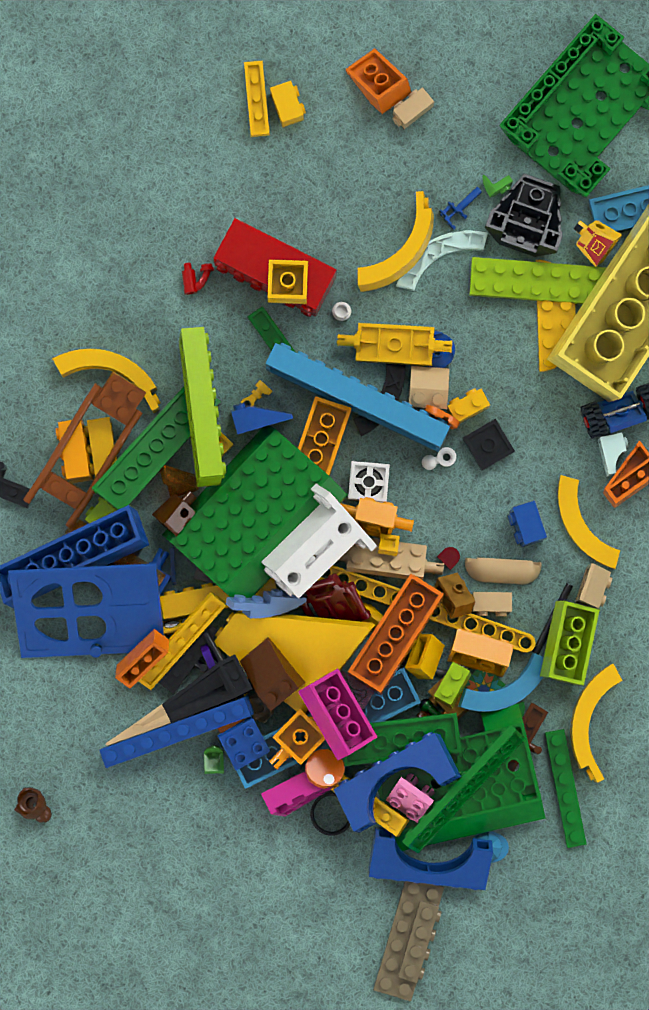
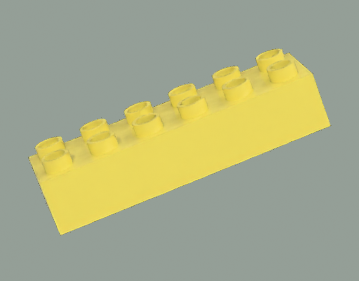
M649 204L547 358L551 363L608 402L623 397L649 357Z

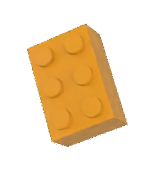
M72 420L58 422V428H55L59 441ZM82 420L60 455V458L64 461V465L61 466L62 475L70 483L93 480L90 469V456L87 449L88 442L84 429L85 424Z
M467 628L457 629L447 661L503 677L509 667L514 645L504 639H492L487 634L479 635L472 633Z

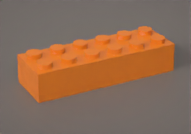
M410 574L349 668L348 675L379 695H382L443 600L444 594L415 575Z

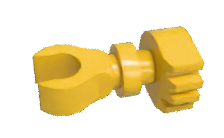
M259 380L255 384L257 389H253L252 394L242 399L241 403L250 401L251 405L254 406L257 399L260 400L262 398L261 395L263 393L270 395L273 391L264 382Z

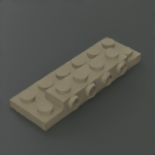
M405 881L373 990L404 1000H412L418 979L422 980L425 968H422L423 961H428L431 949L427 947L429 941L433 942L436 930L433 929L434 923H439L442 911H439V904L444 890L443 886Z

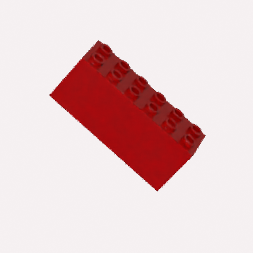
M234 218L214 256L216 270L225 275L228 272L234 275L233 278L238 282L243 283L246 281L251 284L250 287L259 292L263 290L267 292L268 296L269 260L308 261L307 304H284L292 309L294 307L301 309V313L305 316L311 317L313 315L316 317L336 279L337 269Z

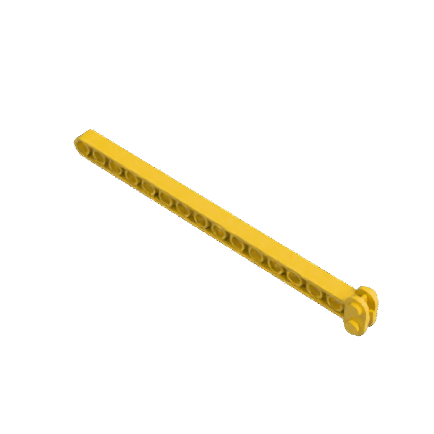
M334 565L329 568L330 575L334 573L338 576L341 574L347 575L348 583L354 582L356 585L358 581H364L367 588L364 591H360V596L390 606L393 602L392 596L400 591V588L346 571V569ZM382 587L385 595L383 597L375 596L374 589ZM442 603L438 606V616L430 618V621L455 630L467 628L465 625L466 620L473 619L476 625L474 629H470L472 633L485 634L484 627L490 625L494 629V633L491 635L492 639H502V634L505 631L511 633L512 639L510 644L514 645L513 650L527 653L535 647V638L531 634L474 614L457 617L455 623H450L447 620L448 613ZM522 638H527L530 641V646L527 649L520 645Z

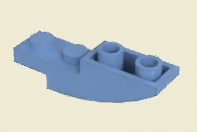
M271 589V591H264L263 597L256 595L252 596V598H246L243 595L227 597L226 605L232 610H241L249 618H266L289 612L304 604L307 598L302 595L298 599L293 594L289 596L282 590Z

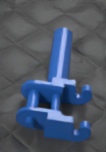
M476 187L457 207L454 206L453 202H448V206L443 211L439 210L440 216H444V221L454 230L456 227L452 225L450 218L459 213L466 219L467 215L463 214L462 210L480 195L482 191ZM452 209L454 212L447 216L446 213Z

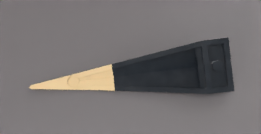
M234 654L214 665L166 702L108 741L106 746L233 701L252 691L253 689L236 655Z

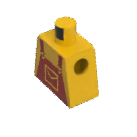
M597 220L588 226L579 221L574 227V230L581 235L576 246L595 267L605 261L622 236L619 232Z

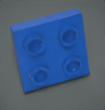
M252 716L217 735L236 771L270 752Z

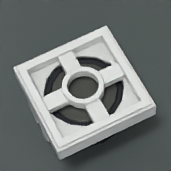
M351 461L348 500L359 501L360 498L369 497L373 498L376 502H387L390 464Z

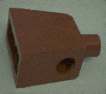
M190 491L182 498L173 494L152 515L166 529L177 536L194 516L195 511L190 506L197 498Z

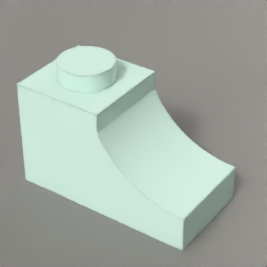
M622 432L598 439L606 477L616 473V461L620 454L627 451L628 441L626 437H623Z

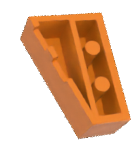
M640 440L604 488L603 494L614 508L649 484V452Z

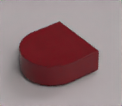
M447 547L437 558L451 570L459 562L460 553L454 547Z

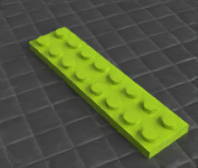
M472 257L469 296L532 301L548 300L552 302L583 304L607 267Z

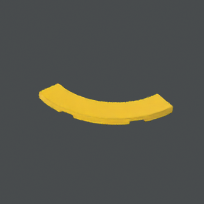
M560 475L557 495L558 505L567 533L579 549L589 557L606 567L615 569L620 550L606 545L589 530L579 510L577 497L579 480Z

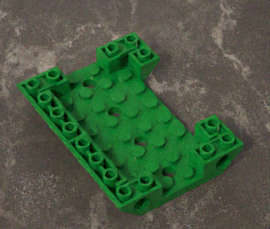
M597 14L590 19L499 125L516 147L567 189L583 197H587L611 169L598 159L599 155L641 107L649 110V63L624 44L623 40L625 37ZM620 65H628L630 71L628 73L621 72ZM603 92L606 95V99L603 101L598 100L596 93ZM575 119L580 120L582 127L574 128L572 121ZM555 147L558 150V155L550 156L548 149Z
M519 704L496 711L481 712L485 732L460 737L462 752L450 754L460 775L473 766L474 760L486 752L487 746L500 737V733L504 728L512 725L526 739L427 845L546 819ZM516 760L519 763L517 771L513 772L508 769L509 761ZM419 768L405 769L391 775L378 790L381 801L409 820L400 836H395L396 842L402 851L410 849L402 842L405 839V834L410 829H414L419 823L409 819L403 812L392 807L386 799L400 778L406 779L408 774L414 775L410 780L411 782L415 776L418 778L419 781L415 787L420 791L425 785L430 786L427 790L428 793L433 788L431 781L434 777L427 771ZM459 778L439 789L433 788L435 793L431 799L434 801L425 814L432 810V805L437 800H441L446 795V790L450 786L455 785Z

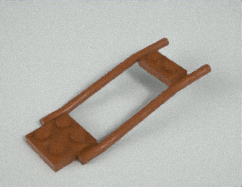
M112 372L103 387L95 383L23 500L30 504L38 490L42 488V490L75 509L65 524L72 529L95 494L92 491V487L111 467L132 429L143 413L136 408L146 392L115 372ZM90 404H93L126 426L88 491L85 492L54 472H51Z

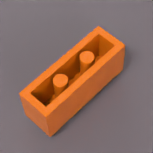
M155 629L151 631L117 664L115 678L128 688H132L168 653L169 639Z

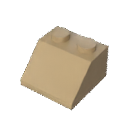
M411 365L408 403L412 404L413 407L425 408L426 405H431L438 409H447L449 368Z
M589 564L586 567L575 602L595 609H599L600 606L603 607L606 600L604 595L605 589H609L612 582L611 572L596 564Z

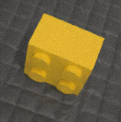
M269 260L268 303L307 304L308 261Z

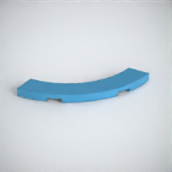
M532 653L520 676L515 681L498 690L479 692L464 688L458 707L473 711H496L516 704L529 695L543 677H540L544 657Z

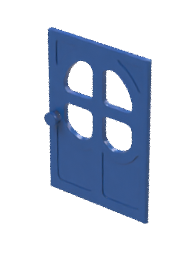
M156 563L9 570L8 572L21 658L91 655L97 658L101 654L130 653L154 629L164 635ZM76 582L94 583L101 590L103 598L95 605H77L74 601L72 585ZM52 583L62 586L63 606L36 607L33 604V595L42 587ZM80 616H98L105 621L106 631L99 638L83 639L79 636L77 618ZM63 617L67 621L69 638L66 640L51 638L37 629L35 621L39 618Z

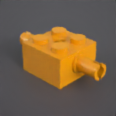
M369 497L360 498L359 504L356 507L340 503L367 535L380 538L381 533L391 535L392 530L395 528L412 532L414 520L397 517L398 506H394L393 503L376 502L373 498Z
M299 709L273 736L281 745V749L269 762L273 764L279 759L274 765L277 770L289 757H293L301 765L325 740L314 718L308 717ZM297 732L305 733L304 738L306 740L304 742L301 740L297 742L295 740Z

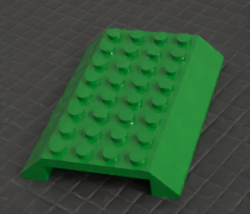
M268 425L263 427L226 466V473H224V478L221 480L220 485L207 486L190 507L195 511V514L182 531L175 536L167 529L162 536L229 597L243 595L246 598H252L271 578L264 571L266 567L261 562L320 505L313 496L315 494L311 488L315 484L329 491L339 503L348 494L289 440Z

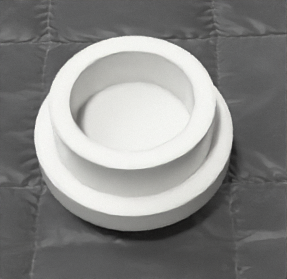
M338 302L334 305L332 314L336 320L345 321L351 315V308L345 302Z

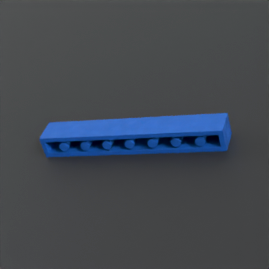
M247 695L116 744L103 747L99 751L105 768L250 717L254 714Z

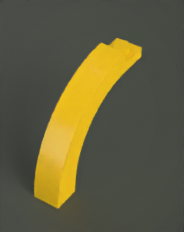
M424 191L416 192L415 224L410 237L402 248L383 262L367 267H358V287L361 292L382 288L395 282L410 271L422 257L429 244L434 224V214L432 208H429V198L425 197Z
M79 349L52 358L63 378L86 369H104L118 373L146 392L144 398L153 414L160 410L158 406L161 404L156 394H151L157 390L151 378L137 364L120 354L101 349Z
M610 664L602 669L587 683L577 699L571 718L570 738L575 760L579 769L587 766L588 769L585 771L591 781L594 780L596 783L604 780V777L590 749L589 723L593 710L600 698L611 687L622 681L614 664Z

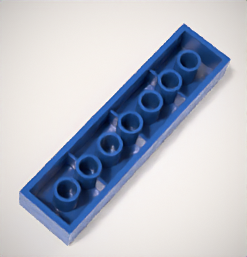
M127 505L0 565V594L3 603L14 609L8 574L9 570L106 566L149 546L138 511ZM52 583L42 587L33 595L32 600L61 587V585Z

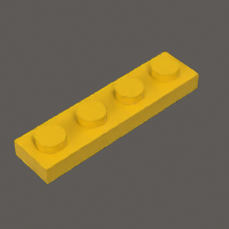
M263 61L244 62L251 137L269 136Z

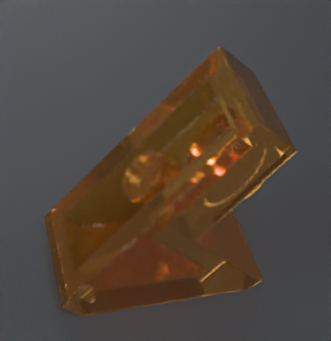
M166 465L160 470L163 484L167 485L170 497L173 494L181 496L188 491L195 492L199 489L195 474Z

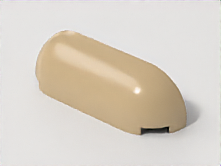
M465 558L466 571L470 577L476 581L486 583L529 584L539 576L542 565L541 562L528 560Z

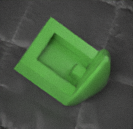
M485 175L482 176L485 190L490 197H494L499 193L503 195L511 189L510 186L513 180L509 175L495 184H492Z
M217 745L207 747L203 753L204 774L224 773L222 748Z

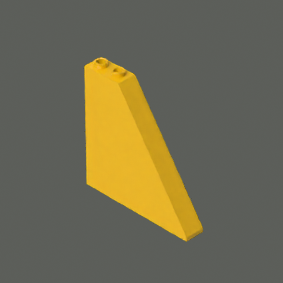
M240 610L229 615L226 619L228 624L225 628L221 627L215 634L217 638L214 642L228 656L235 654L240 663L241 659L269 637L306 682L287 697L284 702L296 712L301 709L307 714L309 710L298 691L337 668L340 671L375 627V624L280 614L266 618H249Z

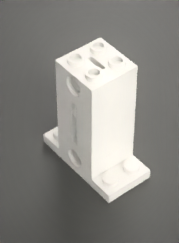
M317 484L311 490L315 494L313 496L320 505L261 562L266 567L264 571L276 581V584L289 596L293 594L298 599L354 544H358L362 549L366 547L371 551L377 547L329 491Z

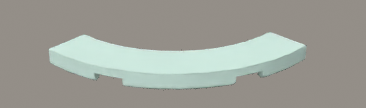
M465 230L447 233L429 241L420 260L410 271L398 279L396 287L414 291L419 278L428 266L446 254L461 250L483 252L488 233Z

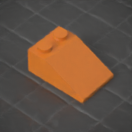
M375 48L345 69L364 96L381 114L388 111L411 93L408 79Z

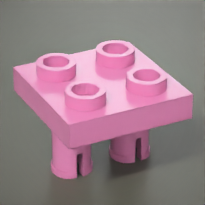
M408 774L406 779L400 778L386 801L392 807L403 812L409 819L418 823L419 819L433 803L434 800L431 797L435 791L431 788L427 793V790L430 788L428 785H425L420 791L415 787L419 781L418 778L415 776L411 782L410 780L414 775Z

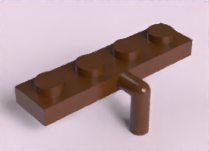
M531 703L522 719L530 751L539 755L542 752V748L531 742L548 712ZM516 760L509 761L508 769L514 772L519 763Z

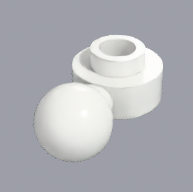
M449 447L442 448L436 457L433 455L423 457L422 466L426 470L434 469L437 464L444 467L452 466L456 461V453ZM449 454L450 460L445 461L443 455Z

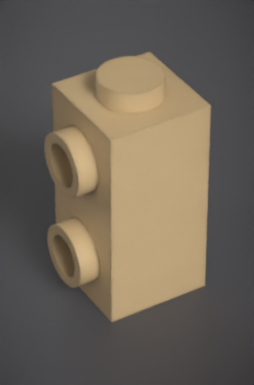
M423 87L420 90L415 89L408 95L409 98L406 101H400L393 107L394 117L392 119L398 127L402 126L403 129H406L434 106L433 99Z
M512 592L472 593L476 601L472 612H476L477 616H488V613H496V616H507V613L512 612Z

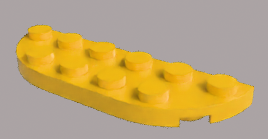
M535 260V262L551 263L545 260ZM548 300L537 301L539 372L549 371L557 367L547 358L575 317V303L552 302Z

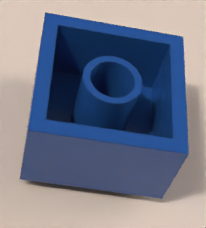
M535 501L513 507L509 511L508 521L510 526L515 528L514 539L516 544H520L521 548L541 542L547 538Z

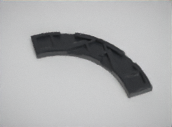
M386 363V378L381 393L385 394L386 392L395 396L396 401L399 400L404 385L405 364ZM361 415L353 419L361 437L380 425Z

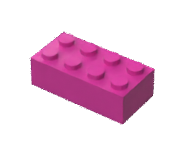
M338 668L298 691L337 760L350 755L377 738L376 733Z

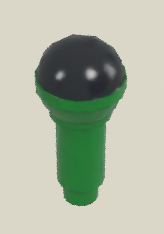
M429 699L421 700L419 707L422 711L428 712L431 715L441 714L433 707Z

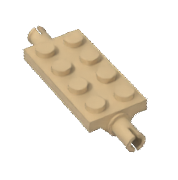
M371 538L377 545L373 551L366 547L362 549L358 544H354L337 560L344 561L347 564L346 571L401 579H407L410 574H413L423 580L425 573L443 575L444 563L427 561L426 545L399 542L397 556L378 554L380 539Z

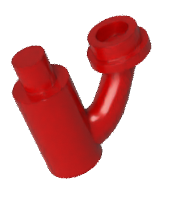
M184 263L182 278L185 295L196 294L204 287L210 273L214 271L211 263L201 265L200 272L203 275L198 282H196L195 270L192 269L191 263Z

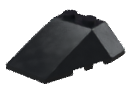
M523 174L507 195L491 210L485 229L499 245L530 256L538 257L557 253L563 236L561 231L562 217L560 216V186Z

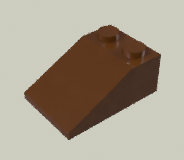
M269 637L240 660L257 695L270 711L306 683Z

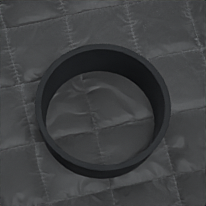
M333 792L325 793L314 801L310 811L311 821L320 833L328 836L339 835L349 828V821H347L343 828L337 831H326L319 827L315 821L314 810L317 803L328 796L337 797Z

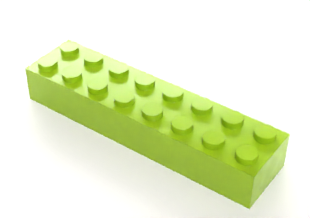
M204 327L182 328L178 342L197 487L220 485L221 480L224 478V473H226V464L222 462V455L224 454L223 443H219L221 426L220 424L217 425V418L219 417L218 406H214L216 389L212 388L214 373L213 369H210V362L212 361L211 352L207 351L209 335L205 333Z

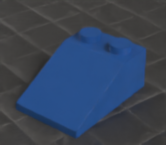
M244 403L233 405L234 409L230 410L237 434L293 419V415L290 412L252 405L245 406Z

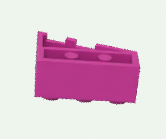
M303 772L261 793L272 815L286 817L329 791L333 786L328 788L317 787L308 780L306 772Z

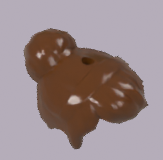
M28 787L23 788L19 792L18 804L14 809L26 819H36L39 823H46L50 820L52 816L51 809L46 806L45 798L40 790Z

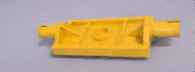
M358 323L357 334H338L337 346H351L356 349V362L432 366L433 353L435 351L452 353V341L435 340L434 327Z

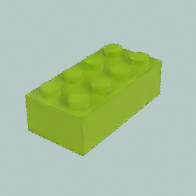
M568 601L555 602L540 677L584 686L599 609Z

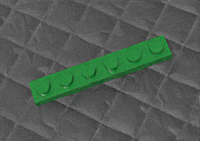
M565 730L545 732L566 846L571 848L587 845Z

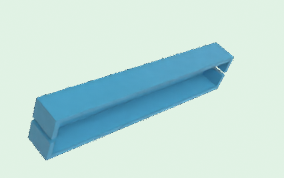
M275 343L265 363L267 371L329 401L350 407L352 412L439 452L450 428L447 425L448 422L438 417L434 419L425 410L420 409L417 411L412 408V404L406 401L400 403L395 400V396L385 392V394L377 392L378 389L370 384L365 386L360 383L359 379L353 376L348 378L342 375L343 372L339 369L333 368L331 370L325 367L326 364L316 359L314 362L308 359L309 356L301 351L296 353L291 351V347L284 343L280 345Z

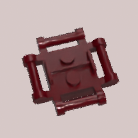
M336 573L329 575L328 578L316 581L304 593L306 594L304 597L307 598L306 602L299 606L302 608L305 616L309 617L315 616L308 603L312 604L319 618L363 622V620L371 617L369 609L365 608L356 591L355 583L341 582Z

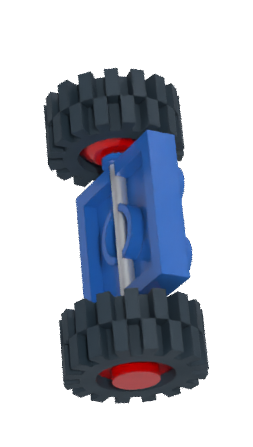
M649 383L636 387L637 398L634 392L630 391L625 393L621 399L615 401H594L581 406V415L590 438L593 439L607 434V427L613 433L647 421L649 419Z

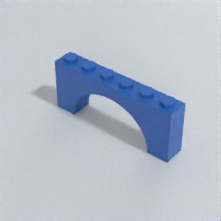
M427 733L422 737L423 740L417 743H409L405 746V750L393 752L388 756L389 759L383 762L382 760L377 761L371 765V769L367 771L361 770L355 774L353 779H346L338 783V787L334 789V792L353 832L360 833L377 824L373 812L375 796L380 786L391 775L401 770L419 768L431 774L437 783L442 786H446L461 777L440 734Z
M375 827L369 860V877L426 883L436 886L443 885L454 888L486 890L493 855L492 840L472 838L468 849L457 858L445 862L429 863L408 856L398 846L395 835L385 828Z

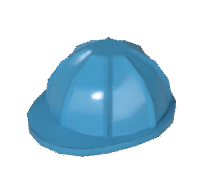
M493 831L475 835L474 838L492 840L493 855L491 863L500 861L507 855L509 846L507 840L502 835Z

